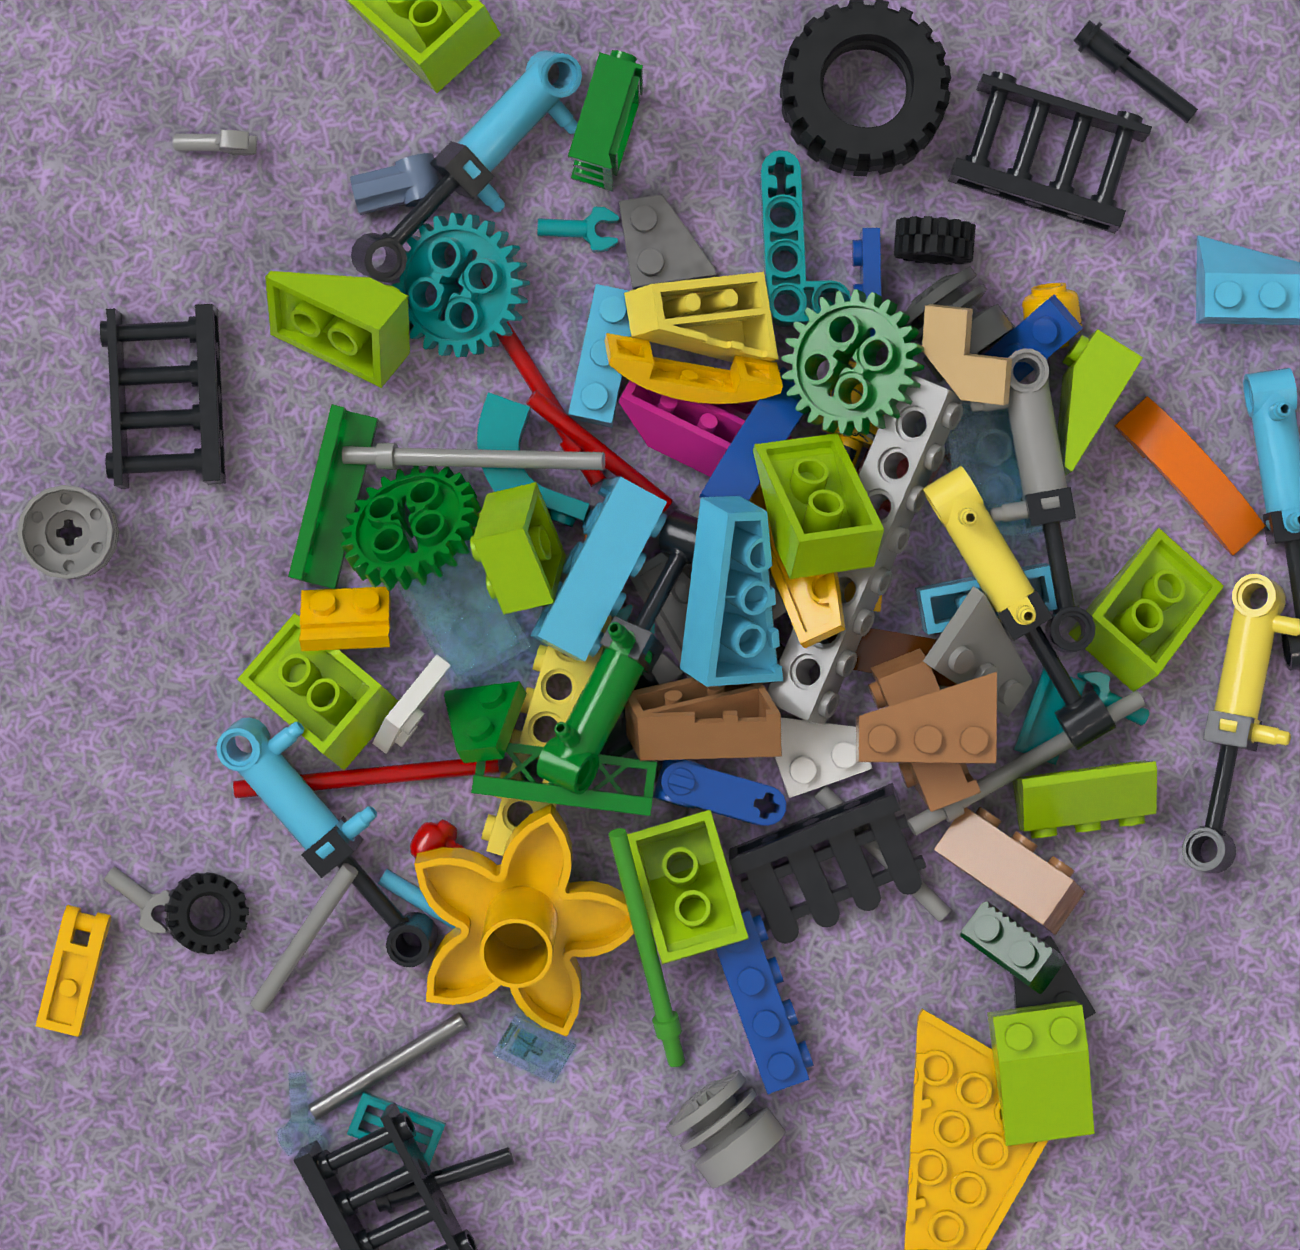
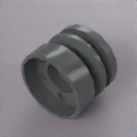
M971 266L958 273L946 275L915 297L905 311L910 316V319L904 327L911 326L917 321L924 326L925 305L934 304L973 309L970 354H982L1015 328L999 304L990 306L980 312L976 309L974 305L987 291L984 284L965 294L962 288L977 276ZM923 327L919 329V334L910 341L911 343L922 342ZM925 355L922 360L939 383L945 380Z

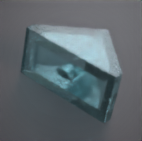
M517 1010L492 1054L497 1058L554 1083L576 1045L558 1033L541 1027L523 1012Z

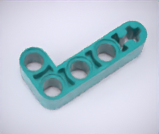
M778 150L766 156L760 173L764 275L772 322L781 327H794V322H800L804 325H807L809 322L805 312L807 307L818 313L821 311L818 298L822 294L828 292L836 294L837 291H842L850 299L851 296L846 286L838 281H806L801 167L795 155L788 151ZM782 164L785 172L792 173L786 176L784 194L776 195L778 189L777 177L769 175V173L774 172L775 165ZM779 207L787 208L792 212L795 220L789 227H777L771 221L770 213ZM779 251H788L793 254L797 264L791 271H779L772 263L773 255ZM786 294L794 297L798 302V311L789 316L778 313L774 306V301L778 296Z

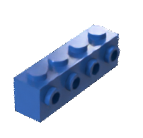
M747 907L741 910V914L749 939L717 948L716 951L768 1095L810 1080L806 1068L812 1067L814 1064L806 1042L797 1043L791 1026L797 1025L799 1022L791 1000L782 1001L776 984L782 983L784 980L776 957L767 959L761 942L769 940L761 915L752 917Z

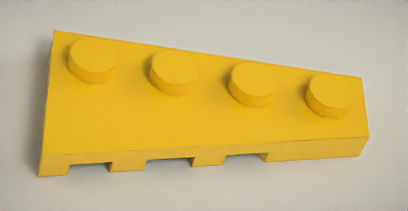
M760 484L750 502L766 510ZM768 518L772 556L770 571L800 644L807 648L846 630L838 572L790 579L776 550Z

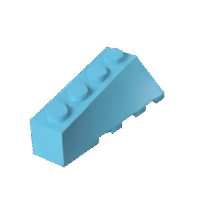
M1198 235L1196 323L1300 325V262Z
M621 476L603 480L598 494L605 497L603 503L599 502L593 511L590 510L582 525V528H584L583 533L587 537L584 543L579 541L570 550L562 571L568 576L564 583L559 581L554 603L544 606L530 635L577 661H586L588 655L594 657L601 647L600 641L605 634L601 630L608 616H616L626 598V594L622 592V589L628 577L635 578L641 570L647 556L642 550L649 536L652 538L657 537L667 518V515L662 512L667 501Z
M741 496L701 497L680 669L706 687L783 681L782 666L777 664L776 648L780 647L779 630L774 627L772 606L776 605L775 589L770 586L768 571L772 567L768 513Z

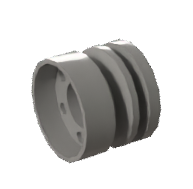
M60 485L44 489L29 500L20 515L17 535L22 553L34 568L50 577L78 579L91 576L108 564L117 549L119 527L115 513L103 498L88 489ZM73 520L74 527L82 528V536L76 537L74 545L69 546V540L61 538L60 531L61 529L68 528V521Z
M739 1070L722 1079L710 1082L696 1092L681 1106L677 1115L666 1126L672 1137L678 1136L692 1128V1131L680 1143L683 1151L695 1148L702 1143L707 1149L697 1159L695 1167L712 1189L729 1182L766 1154L786 1133L768 1107L758 1110L751 1115L747 1114L745 1109L757 1096L753 1088L745 1090L736 1097L733 1096L746 1082L745 1077Z

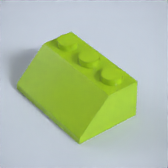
M1141 760L1022 776L1012 781L1019 830L1023 832L1030 831L1031 839L1057 836V827L1074 825L1075 833L1101 830V821L1118 819L1119 827L1145 824V815L1156 814L1157 811L1156 761Z

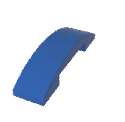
M785 367L779 370L783 384L781 394L758 400L723 455L699 498L741 496L748 501L751 500L760 485L753 454L754 444L788 440L796 425L800 423L805 415L795 409L801 399H793L786 394L795 385L794 382L782 379V375L790 370Z

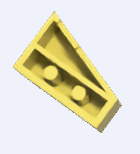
M764 272L655 283L624 293L630 332L633 338L649 340L653 343L728 362H733L735 355L766 361L778 360Z

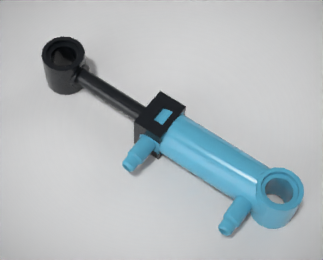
M548 50L539 51L534 54L527 63L526 71L458 143L450 141L430 162L443 178L389 234L386 232L382 235L368 233L356 240L351 252L352 264L356 270L380 282H390L400 277L407 263L406 251L403 248L404 243L454 191L459 195L472 199L478 196L494 212H500L505 207V202L499 197V193L489 182L494 178L491 171L547 113L569 134L575 133L578 123L574 119V115L565 107L560 99L572 95L581 84L582 71L578 61L571 55ZM556 63L559 67V77L551 85L548 80V71ZM384 247L386 252L385 261L379 267L374 268L372 256L375 250Z
M1284 368L1245 374L1243 390L1247 412L1252 418L1266 509V514H1263L1267 545L1284 543L1295 618L1300 619V438L1295 412L1297 409V388L1292 370ZM1281 634L1286 666L1290 671L1299 670L1300 635Z
M241 718L234 722L220 736L217 742V756L221 763L228 769L237 771L301 844L305 849L301 856L320 878H323L336 866L340 869L343 863H348L357 869L358 874L352 884L390 927L386 949L391 960L403 967H415L423 963L435 946L438 938L437 926L433 919L420 912H409L403 916L351 856L364 840L359 834L370 826V822L377 818L376 810L368 806L363 811L357 812L348 821L344 816L338 820L281 754L304 733V727L301 723L293 722L289 727L283 728L270 739L267 727L257 719ZM243 736L248 739L252 745V753L241 751L236 745L235 737ZM411 932L417 935L421 940L422 946L414 947L406 943L403 933Z

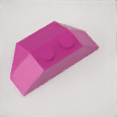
M630 380L619 399V404L648 447L709 477L713 474L723 455L758 402V400L732 404H708L684 401L655 393Z

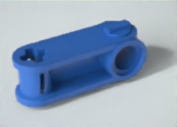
M685 759L662 760L653 792V798L690 809L711 810V813L760 826L776 824L783 818L786 812L785 797L778 789L712 770L702 764ZM765 794L769 795L768 802L775 805L773 813H765L763 818L759 817L760 809L754 807L755 799H763Z

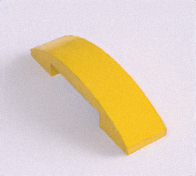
M606 333L604 342L609 365L637 385L664 396L698 403L732 404L781 394L783 388L777 362L735 355L730 370L653 357L649 340Z

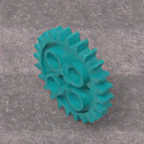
M451 213L449 222L445 216H434V228L430 224L423 223L419 228L421 238L412 235L407 240L411 249L406 251V268L400 276V282L391 285L408 295L409 324L414 325L409 337L411 339H419L425 336L423 348L425 350L434 349L438 345V353L441 356H449L453 349L456 357H467L469 349L473 355L484 354V343L488 347L500 346L496 333L502 336H511L513 334L510 326L507 324L508 320L521 321L523 318L514 308L516 304L528 303V299L519 295L518 290L530 285V281L518 278L517 274L527 267V263L514 262L513 257L518 253L520 247L517 245L505 247L504 244L508 239L509 233L507 231H499L493 235L495 229L494 221L485 220L480 225L479 215L468 214L464 221L462 213ZM450 244L456 250V259L452 266L446 263L444 257L445 250ZM473 250H476L477 256H476L475 260L472 261V259H473V253H472V251H473ZM486 265L493 272V280L488 287L484 286L481 281V272ZM456 278H459L458 283L463 287L461 293H458L460 288L455 284ZM430 284H433L437 290V298L433 305L427 302L425 295L426 289ZM467 304L472 308L474 314L473 321L468 327L462 320V310ZM444 310H446L445 320L443 321L441 319V314Z

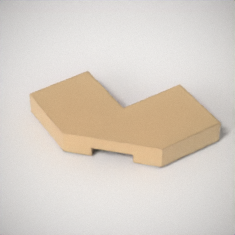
M934 304L925 305L922 340L923 353L959 399L997 405L1009 404L1012 358L970 354L973 309Z

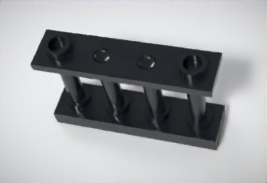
M993 71L991 76L983 74L976 90L989 94V98L971 155H966L964 160L956 158L948 182L1115 234L1121 228L1126 210L1117 208V202L1113 199L1132 139L1144 142L1150 135L1152 126L1143 124V118L1134 113L1118 111L1117 115L1018 85L1016 84L1017 79L1006 73ZM1009 100L1032 108L1013 168H1008L1007 173L990 168L991 162L988 161V156L1005 102ZM1051 113L1073 120V124L1055 181H1050L1049 186L1032 181L1033 175L1030 174V170L1047 115ZM1092 126L1115 133V137L1097 194L1092 195L1091 199L1075 195V189L1071 186L1089 128Z
M196 304L195 316H190L188 321L122 324V313L115 308L106 309L107 321L100 322V340L102 347H108L112 452L106 453L105 458L107 478L114 479V486L120 489H128L129 474L195 470L196 475H202L203 482L208 485L226 484L218 309L213 304ZM189 339L190 343H197V360H191L190 365L124 368L123 342ZM191 383L192 387H199V404H193L192 409L126 412L125 386ZM193 427L194 431H200L201 448H195L194 453L128 456L127 430Z
M396 1103L388 1105L380 1119L384 1127L332 1152L328 1150L323 1151L316 1140L301 1147L293 1160L340 1250H379L380 1246L432 1221L437 1225L446 1243L434 1250H478L471 1233L467 1229L462 1231L414 1139L416 1130L411 1118L406 1112L400 1113ZM390 1143L394 1144L405 1166L351 1192L348 1189L343 1190L336 1177L339 1168ZM414 1182L425 1203L424 1206L372 1231L369 1228H363L356 1215L359 1207Z

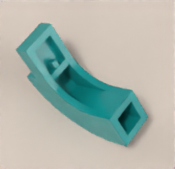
M488 392L479 418L477 430L478 449L520 450L521 440L532 412L531 408ZM482 467L485 477L494 492L535 482L526 473L524 468ZM537 484L546 507L550 511L552 521L569 527H573L575 520L584 523L590 509L589 503Z

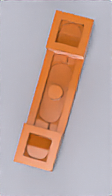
M1148 396L1114 425L1143 458L1146 457L1204 521L1202 524L1232 556L1265 527L1250 504L1212 459Z

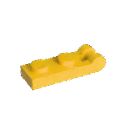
M66 906L36 1027L76 1037L82 1035L105 939L111 923V915L97 912L96 916L82 913L80 907ZM76 930L90 933L88 945L73 942Z

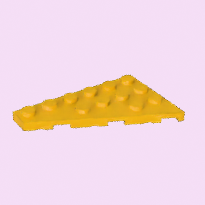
M922 1008L917 1016L904 1250H986L1049 1140L1011 1146L1005 1145L992 1048Z

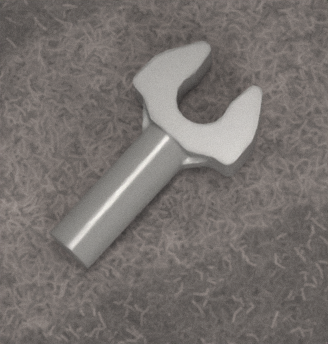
M220 130V134L175 133L173 147L175 151H222L232 155H254L257 148V136H249V132L237 130Z
M114 866L105 876L104 881L139 907L141 919L138 924L140 927L152 933H166L168 928L155 918L154 910L158 905L165 906V903L169 902L170 896L168 895L171 891L166 889L161 893L150 894Z

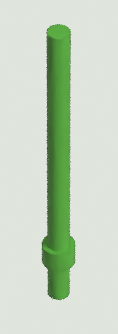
M617 828L610 831L608 835L655 1016L652 1018L656 1037L662 1040L668 1065L670 1067H679L685 1063L679 1038L682 1032L679 1016L676 1011H672L627 832L624 828Z

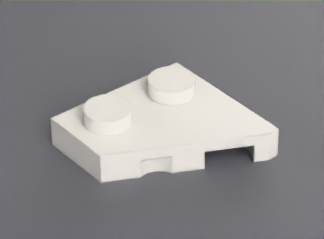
M439 655L432 659L385 717L372 744L385 754L395 743L400 747L404 746L417 729V724L425 714L421 711V708L451 665Z
M781 717L782 757H775L789 798L873 769L871 762H856V727L830 723L820 724Z

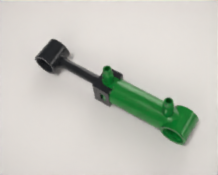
M675 510L666 519L659 536V548L668 553L670 557L634 624L616 616L613 617L600 641L604 651L566 722H559L555 725L554 731L556 736L551 738L541 751L537 763V774L539 777L577 795L583 794L594 781L599 767L598 756L643 672L651 674L665 648L650 630L686 564H693L698 518L680 510Z

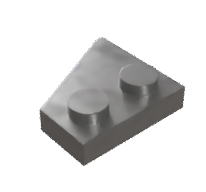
M662 194L619 201L632 290L655 283L716 277L714 266Z

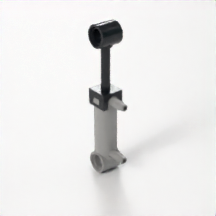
M1023 348L1015 351L1008 357L1012 358L1009 404L997 405L970 401V408L973 412L982 410L987 412L1008 408L1023 497L1020 502L991 508L989 514L994 522H1010L1025 519L1026 529L1043 527L1057 609L1053 610V618L1047 621L1045 625V635L1054 649L1060 652H1077L1085 649L1092 642L1095 636V623L1092 616L1086 610L1081 609L1079 605L1075 606L1060 523L1076 518L1071 487H1067L1048 382L1049 365L1046 358L1040 352L1034 349ZM1026 362L1034 368L1035 380L1033 383L1021 384L1015 379L1013 367L1016 363ZM1066 617L1075 619L1081 627V634L1073 643L1065 641L1059 632L1060 623Z

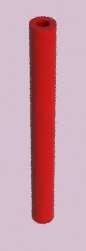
M538 390L532 393L526 401L530 408L585 452H604L605 468L616 477L621 476L667 501L662 511L663 513L669 508L673 502L672 498Z

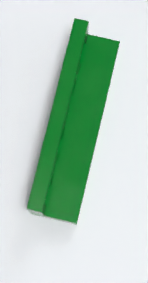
M331 404L288 577L337 589L345 557V551L341 547V543L346 539L341 533V529L350 526L345 516L346 514L356 512L357 507L354 501L359 500L367 469L366 464H343L342 450L344 446L372 447L379 421L378 418L350 412L345 407Z
M509 743L506 752L518 767L503 778L485 776L486 761L476 763L471 793L651 816L656 761H640L639 759L599 754L598 768L606 778L594 788L587 789L581 795L570 792L551 782H536L525 767L540 756L544 747ZM514 752L530 754L532 756L521 763ZM602 764L621 767L610 775ZM628 767L647 769L644 796L625 794L614 778ZM521 770L529 781L510 778ZM610 782L617 792L599 789Z

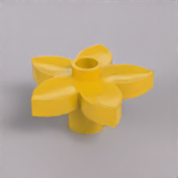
M552 803L530 814L514 829L506 843L502 862L499 865L479 852L465 848L442 847L417 853L414 865L422 894L428 905L440 918L455 926L454 929L445 935L436 948L427 977L426 1002L447 1005L471 1003L487 997L502 985L510 987L516 1004L527 1017L541 1027L567 1037L578 1015L582 992L581 968L576 957H594L610 952L628 941L634 934L623 891L609 884L595 881L568 882L573 860L572 841L566 823Z

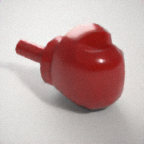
M442 819L438 823L425 822L421 825L410 843V853L416 859L417 853L442 847L464 848V846L456 843L457 828L450 822Z

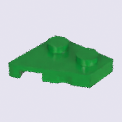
M520 681L445 691L444 698L456 751L464 763L504 758L527 694Z

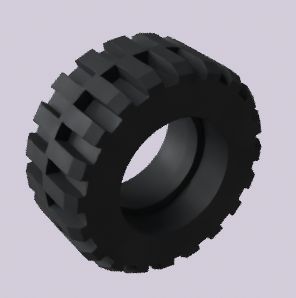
M850 0L846 7L840 8L838 4L826 8L823 16L818 19L813 17L804 25L803 32L800 36H796L792 42L784 63L780 83L781 111L785 123H789L792 129L790 135L797 145L802 143L808 150L807 155L815 162H818L820 159L830 164L829 170L840 174L842 169L854 171L853 176L867 177L868 172L878 171L879 175L892 172L893 168L899 164L906 165L915 159L917 153L925 149L932 141L949 104L951 73L950 66L945 65L944 62L946 52L941 42H934L931 37L933 30L925 21H922L920 24L911 19L913 12L901 6L899 12L888 8L889 1L876 0L874 5H864L863 0ZM853 50H871L887 56L899 67L905 78L906 96L902 108L893 119L876 127H859L841 120L831 111L824 97L823 81L829 66L840 55Z

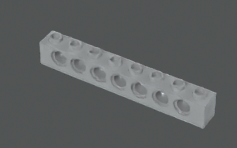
M913 374L911 378L921 385L920 388L907 387L905 393L911 398L912 404L909 405L900 401L896 404L901 416L898 419L888 414L884 415L886 428L878 429L859 473V478L879 519V508L887 499L890 500L891 511L885 519H880L884 533L875 566L838 572L846 630L838 633L836 639L829 643L828 639L804 648L800 644L793 628L778 663L782 666L783 681L770 682L767 689L776 707L808 722L825 724L827 718H830L836 711L840 700L839 689L844 678L851 674L856 665L857 654L855 652L862 636H865L873 625L875 618L873 610L879 596L887 591L891 583L892 571L890 570L896 556L905 549L909 541L910 531L908 528L914 514L919 512L925 504L926 497L922 488L927 486L932 472L936 471L942 464L945 456L944 444L950 430L956 428L963 414V400H960L955 392ZM925 416L927 422L926 429L920 436L916 437L914 426L920 418ZM907 458L909 462L908 471L902 478H898L896 473L897 466L901 460ZM853 581L856 592L854 597L849 602H846L844 590L848 583ZM815 663H818L820 666V677L817 682L812 684L809 677L810 669Z

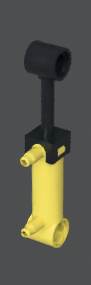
M959 466L922 488L933 511L961 553L1008 637L1015 641L1025 635L1063 699L1065 705L1054 712L1075 749L1078 751L1115 729L1116 725L1094 690L1083 695L1079 693L1040 625L1053 617L1039 593L1033 588L965 469Z
M1249 574L1242 577L1235 584L1232 591V601L1235 606L1215 708L1214 710H1209L1203 740L1219 744L1221 747L1205 827L1200 826L1190 831L1182 844V855L1185 862L1191 868L1201 872L1220 873L1225 871L1233 864L1236 857L1234 841L1222 828L1238 748L1257 752L1258 742L1286 746L1291 740V734L1288 731L1262 725V721L1258 720L1274 635L1275 633L1292 636L1300 635V619L1280 615L1286 605V596L1283 588L1275 581L1260 574ZM1265 587L1268 592L1266 604L1259 609H1253L1250 604L1252 593L1256 589ZM1212 838L1218 847L1217 854L1212 861L1206 862L1201 856V847L1206 840Z

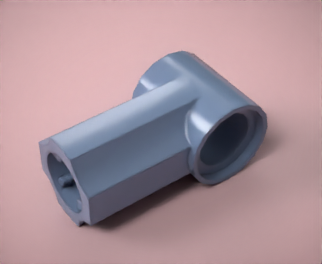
M423 153L408 156L396 161L395 166L350 176L352 191L359 214L363 215L404 204L406 207H415L439 182L438 172L430 164L434 159L433 154Z

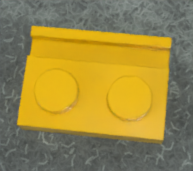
M386 587L301 590V632L299 635L301 651L390 647V591Z

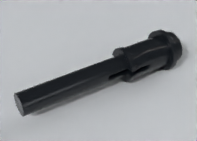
M1089 20L1074 39V42L1080 46L1078 51L1081 53L1084 49L1109 68L1113 74L1119 70L1188 123L1198 109L1129 56L1132 51L1129 48H1125L1100 28L1103 25L1099 22L1096 25Z
M507 1147L433 1171L432 1174L439 1187L442 1188L513 1165L514 1160L510 1148ZM411 1182L376 1199L375 1203L379 1212L388 1210L391 1214L395 1212V1207L420 1200L422 1197L414 1182Z

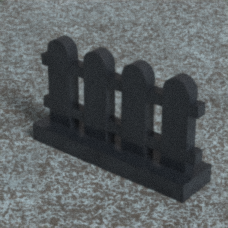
M893 783L729 849V863L735 876L746 872L747 877L741 879L744 892L754 891L765 916L762 918L766 931L771 930L778 942L784 944L793 942L799 933L797 919L812 914L819 926L831 927L835 925L840 917L837 903L853 897L859 909L864 911L874 910L881 901L878 887L894 881L897 889L906 895L914 894L921 888L922 878L919 870L926 868V863L922 855L917 857L912 855L902 829L909 827L905 814L898 817L895 815V812L900 811L901 807ZM867 823L870 824L871 828L855 834V828ZM828 840V845L814 850L813 845ZM876 840L888 868L872 874L861 846ZM787 856L788 861L773 866V861ZM832 857L836 858L847 885L831 890L820 862ZM794 873L806 901L791 907L779 879Z

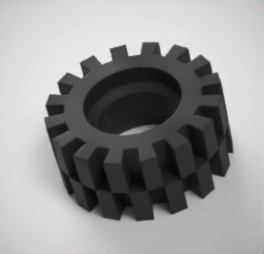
M912 216L910 218L903 217L897 219L894 256L897 259L915 261V263H943L944 265L971 263L974 255L976 225L968 221H961L960 219L949 220L945 217L932 218V216H924V218Z
M215 873L191 874V877L187 879L183 878L178 882L179 885L176 889L171 890L168 895L170 896L169 902L165 903L164 911L167 912L165 922L171 931L170 934L182 946L196 953L215 954L216 951L223 952L229 949L231 943L239 941L241 931L246 930L248 924L245 920L246 915H249V907H246L245 900L247 899L244 893L238 889L239 886L233 881ZM202 896L217 898L223 907L221 922L211 930L196 928L190 919L192 904Z

